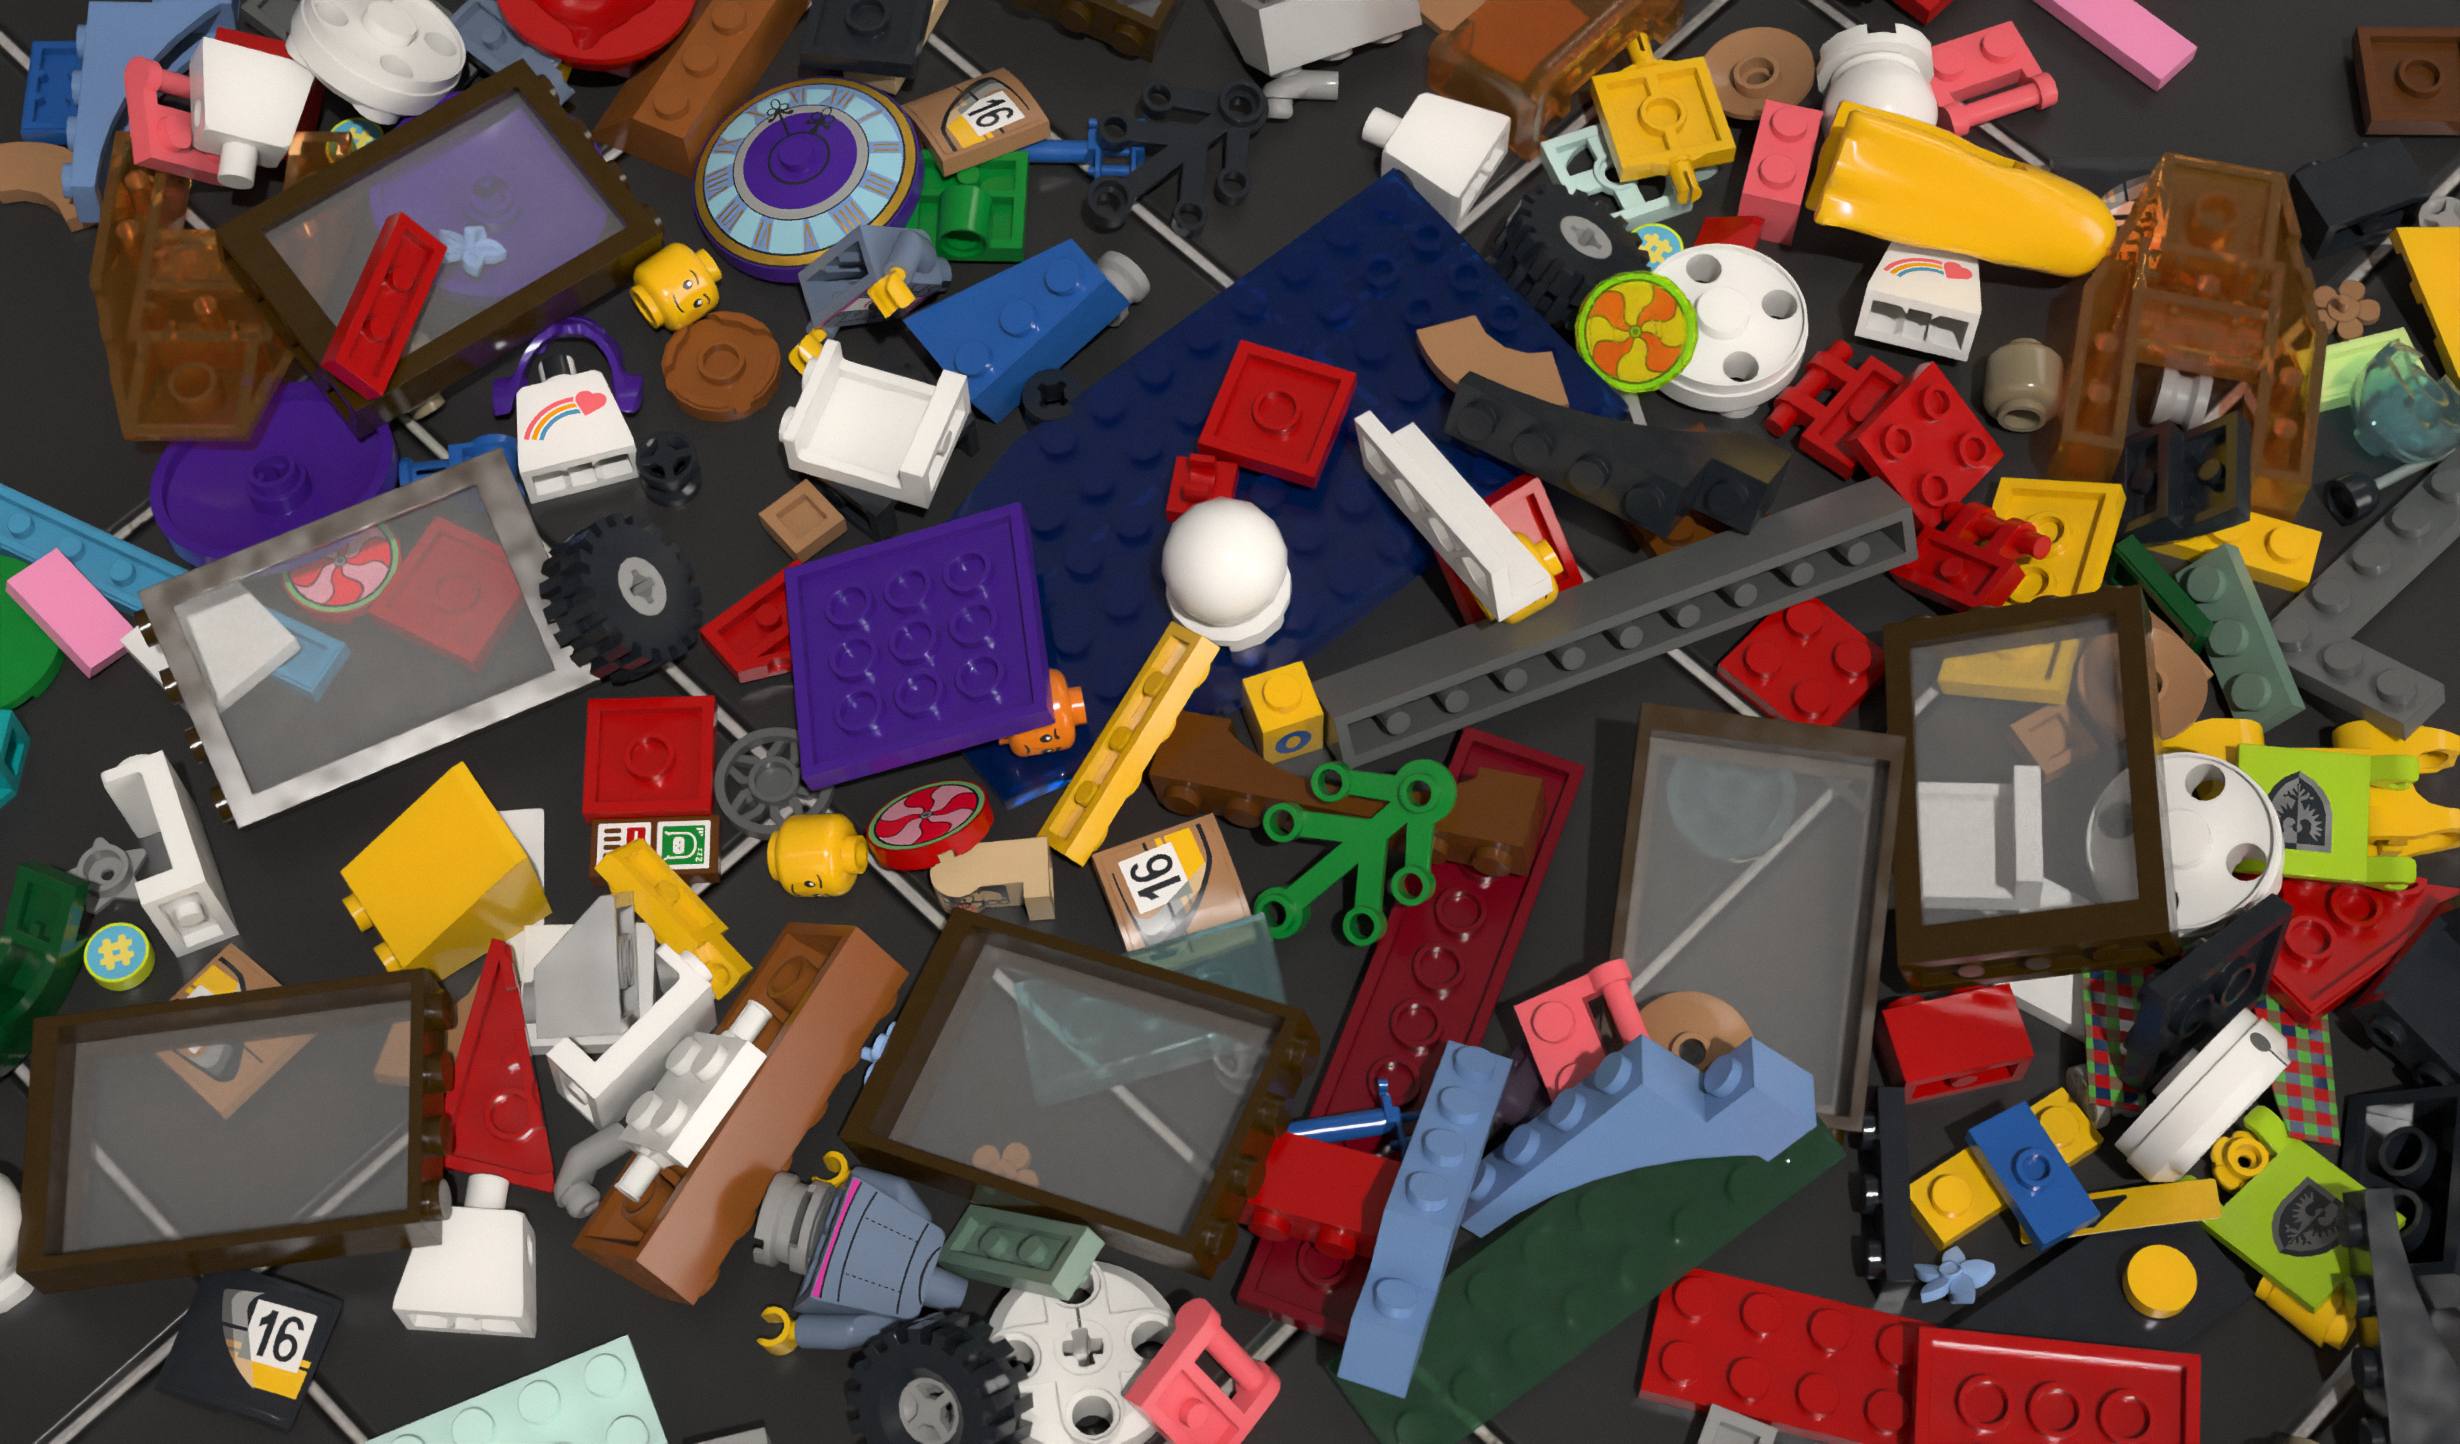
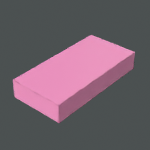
M55 548L6 581L5 591L89 679L128 653L120 639L134 628L58 548Z

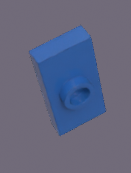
M32 41L20 129L23 142L68 145L67 119L68 116H77L78 105H74L72 98L73 70H82L83 60H80L77 54L76 41Z
M2025 1100L1967 1131L1964 1137L1965 1141L2038 1252L2095 1223L2101 1215Z

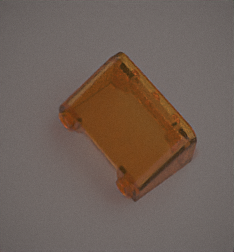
M1487 0L1452 31L1445 30L1435 38L1428 51L1430 63L1427 85L1442 97L1510 117L1508 147L1530 163L1539 155L1540 142L1549 140L1542 134L1546 123L1555 114L1563 118L1570 112L1572 94L1642 32L1648 35L1649 41L1654 38L1662 45L1667 42L1682 27L1686 0Z

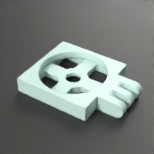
M1601 123L1540 142L1539 158L1553 185H1566L1569 194L1572 195L1576 189L1588 193V196L1602 191L1613 195L1621 211L1610 215L1614 218L1621 215L1629 223L1625 228L1627 232L1644 224L1656 223L1692 211L1693 202L1690 203L1689 197L1687 204L1678 202L1673 182L1668 175L1665 176L1666 188L1662 197L1645 202L1637 187L1638 180L1621 183L1609 181L1605 176V172L1609 168L1615 167ZM1588 147L1595 160L1594 168L1570 176L1567 171L1569 163L1579 152ZM1714 165L1695 169L1694 173L1697 182L1715 175L1718 171V166Z

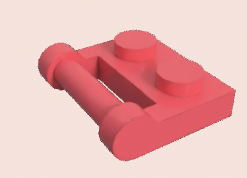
M2012 21L1931 47L1934 76L1929 84L1932 87L1938 107L1937 125L1960 137L1967 135L1970 127L2029 107L2042 110L2056 105L2058 102V90L2054 79L2049 73L2042 72ZM2018 83L2020 86L1966 105L1960 103L1961 101Z
M141 56L132 58L124 71V84L134 165L224 186L217 180L220 155L199 151L192 145L191 113L159 105L157 101V92L190 101V76L162 69L161 65L152 59Z
M1616 959L1601 964L1584 976L1514 1006L1552 1103L1563 1090L1573 1088L1595 1071L1603 1059L1609 1055L1589 1007V1001L1604 995L1624 1047L1640 1034L1650 1039L1628 986V983L1633 978L1625 959Z
M1195 1298L1186 1302L1179 1309L1174 1322L1176 1330L1125 1394L1124 1398L1169 1444H1241L1279 1393L1281 1386L1280 1378L1266 1363L1255 1362L1220 1325V1314L1206 1299ZM1204 1349L1236 1381V1394L1231 1400L1195 1363Z

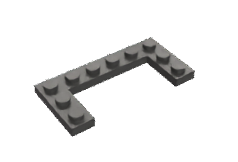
M2460 446L2270 621L2296 686L2403 741L2445 703L2444 684L2352 639V637L2460 536Z

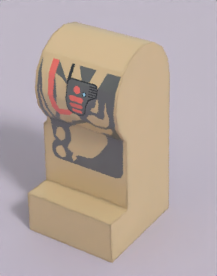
M1047 837L978 843L970 851L956 856L954 849L939 854L938 857L941 863L936 864L930 869V877L938 903L950 915L954 907L979 913L985 907L1026 905L1030 921L1055 919L1053 859Z

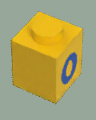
M1303 661L1242 679L1243 716L1258 755L1261 758L1274 764L1323 748L1324 713Z

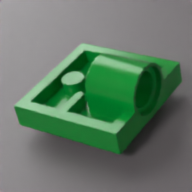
M922 149L925 161L924 185L917 207L905 228L924 230L930 236V240L936 249L937 257H943L947 261L1023 262L1030 167L1028 151H1012L944 177L928 149Z

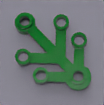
M1418 759L1402 766L1396 775L1352 770L1347 764L1340 761L1324 763L1315 769L1311 777V787L1315 795L1325 802L1343 800L1349 795L1390 801L1372 818L1308 811L1294 802H1283L1271 806L1264 815L1263 826L1267 835L1274 841L1288 842L1299 837H1308L1342 843L1292 885H1278L1263 891L1258 896L1253 909L1254 920L1258 928L1265 935L1275 939L1286 938L1301 932L1307 926L1310 919V904L1358 865L1355 907L1344 917L1343 932L1351 943L1358 946H1366L1379 941L1387 929V920L1382 912L1388 840L1406 824L1405 867L1399 869L1394 874L1391 881V890L1397 901L1407 906H1415L1429 900L1434 894L1436 887L1435 878L1431 872L1435 823L1449 815L1457 798V787L1454 777L1444 765L1435 760ZM1329 770H1335L1342 778V787L1337 794L1330 792L1325 785V775ZM1418 780L1427 783L1431 789V798L1426 805L1418 803L1413 796V786ZM1282 810L1288 811L1294 819V827L1289 834L1281 831L1277 825V817ZM1409 873L1416 874L1422 881L1423 889L1418 897L1410 895L1405 889L1404 881ZM1273 901L1280 903L1285 908L1286 919L1282 925L1273 922L1269 916V907ZM1360 913L1368 915L1374 923V930L1370 937L1362 935L1356 927V920Z

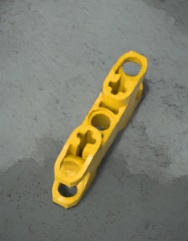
M2210 718L2195 722L2190 728L2176 737L2163 740L2162 746L2163 754L2176 752L2201 753L2217 757L2236 766V747L2239 743L2265 745L2263 727L2256 721L2249 719ZM2358 720L2341 725L2332 732L2333 748H2296L2368 756L2410 755L2415 756L2419 760V774H2429L2454 767L2455 761L2460 754V736L2442 729L2420 726L2403 741L2365 720ZM2208 780L2200 783L2195 788L2200 800L2208 801L2219 796L2225 785L2219 781ZM2413 783L2409 789L2404 791L2387 790L2370 785L2368 857H2413L2460 847V809L2429 803L2416 792Z

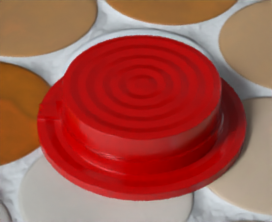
M496 0V3L506 23L520 38L532 47L561 59V64L586 71H610L636 64L668 44L681 32L689 21L695 8L696 0Z

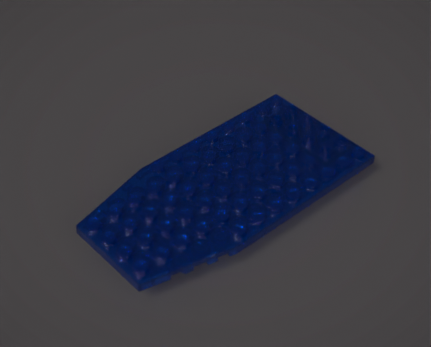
M1395 168L1377 179L1070 401L1069 404L1075 410L1070 416L1058 421H1043L1016 440L946 521H953L1018 501L1022 503L1029 516L1048 668L1057 669L1062 672L1068 688L1080 686L1083 695L1087 724L1075 726L1076 738L1074 744L1066 750L1019 757L1013 753L1009 744L999 745L998 739L957 750L1007 811L1071 782L1171 621L1174 622L1167 603V584L1161 572L1163 546L1173 522H1168L1166 506L1176 457H1190L1191 453L1199 454L1198 439L1241 339L1357 373V388L1316 489L1238 466L1240 475L1235 499L1253 503L1270 517L1279 528L1287 547V567L1292 581L1290 604L1284 613V622L1281 628L1262 644L1239 652L1230 651L1229 646H1218L1220 650L1210 664L1207 678L1198 688L1194 689L1182 709L1184 711L1211 716L1222 710L1226 715L1242 708V679L1299 661H1306L1438 561L1428 540L1364 468L1354 421L1356 417L1370 410L1391 434L1414 422L1482 499L1526 473L1443 432L1456 393L1438 379L1428 366L1416 341V330L1476 315L1486 334L1504 347L1525 353L1552 351L1569 402V408L1620 421L1628 418L1629 405L1516 290L1514 291L1507 284V281Z

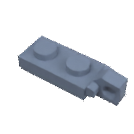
M468 0L449 18L463 40L466 57L490 75L523 58L537 76L544 74L552 82L559 95L560 105L575 93L563 79L562 72L556 68L562 60L541 52L520 38L506 23L494 0Z

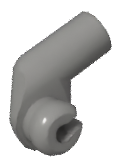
M611 1123L568 1150L553 1187V1193L557 1206L560 1208L565 1207L571 1217L584 1218L597 1208L600 1192L592 1186L597 1171L631 1151L630 1148L618 1140L625 1130L620 1123Z

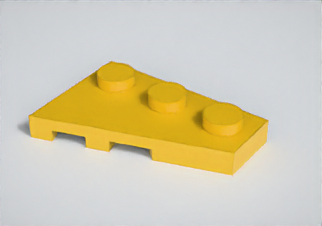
M2397 227L2389 234V238L2396 254L2401 253L2413 280L2409 285L2417 304L2423 303L2436 334V338L2433 341L2460 404V227Z

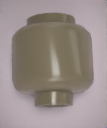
M2032 338L2015 339L2009 344L1999 347L1989 355L1984 369L1983 404L1986 412L1998 421L2003 428L2011 431L2031 432L2043 427L2045 423L2059 414L2063 404L2065 368L2061 356L2050 347L2044 346L2040 341Z

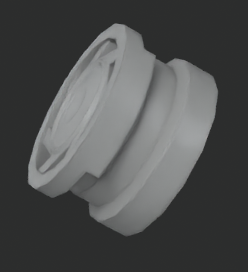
M784 1171L778 1172L769 1185L758 1217L754 1238L761 1239L764 1245L763 1249L755 1247L753 1251L754 1262L773 1268L779 1262L789 1264L791 1272L805 1276L836 1190L835 1186L819 1180H815L811 1185L801 1183L800 1177L796 1174Z

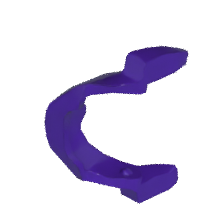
M569 315L533 336L524 350L515 374L510 377L496 378L492 387V413L495 416L509 414L517 404V392L522 387L529 385L528 373L534 355L545 353L550 342L556 338L585 337L597 343L606 355L612 369L611 383L613 385V394L616 397V403L620 412L633 413L639 409L644 396L643 375H634L626 372L621 346L595 320L583 316Z

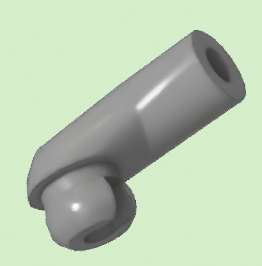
M1302 70L1296 75L1277 78L1267 83L1262 90L1269 104L1267 118L1289 119L1293 114V99L1338 100L1339 71Z

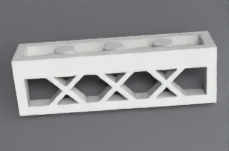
M1370 410L1354 419L1364 468L1498 622L1553 591L1551 575L1414 422L1391 434Z

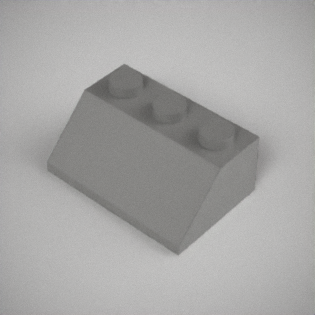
M1214 0L1245 62L1272 78H1285L1296 75L1302 71V65L1319 59L1334 61L1346 58L1353 53L1352 48L1369 42L1383 44L1396 41L1403 36L1402 31L1422 25L1419 0Z
M634 891L599 896L533 969L534 980L523 984L524 1020L526 1024L536 1023L537 1039L622 1034L640 1019Z

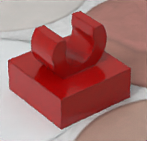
M1191 453L1190 457L1177 456L1166 506L1168 522L1174 523L1194 504L1217 497L1235 499L1240 475L1238 463L1217 461L1216 456Z

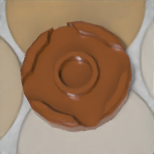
M717 311L708 313V319L700 320L695 324L692 323L677 330L665 346L661 366L668 395L683 412L699 420L726 423L744 419L765 407L779 389L783 373L778 344L764 323L745 313Z

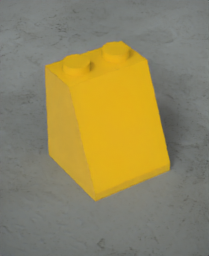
M463 761L449 769L340 871L352 893L342 899V902L362 933L371 927H374L383 942L375 946L373 950L386 971L392 972L425 967L437 983L486 954L492 938L507 941L522 932L524 925H533L553 913L528 856Z

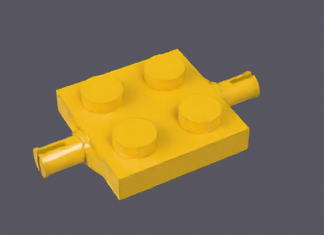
M1639 32L1637 40L1636 33H1633L1624 41L1632 65L1619 72L1592 76L1590 84V94L1620 183L1668 175L1673 182L1678 202L1687 204L1688 197L1690 203L1695 202L1701 197L1702 190L1698 185L1694 170L1734 162L1736 145L1705 58L1702 56L1679 61L1657 60L1654 58L1648 35Z

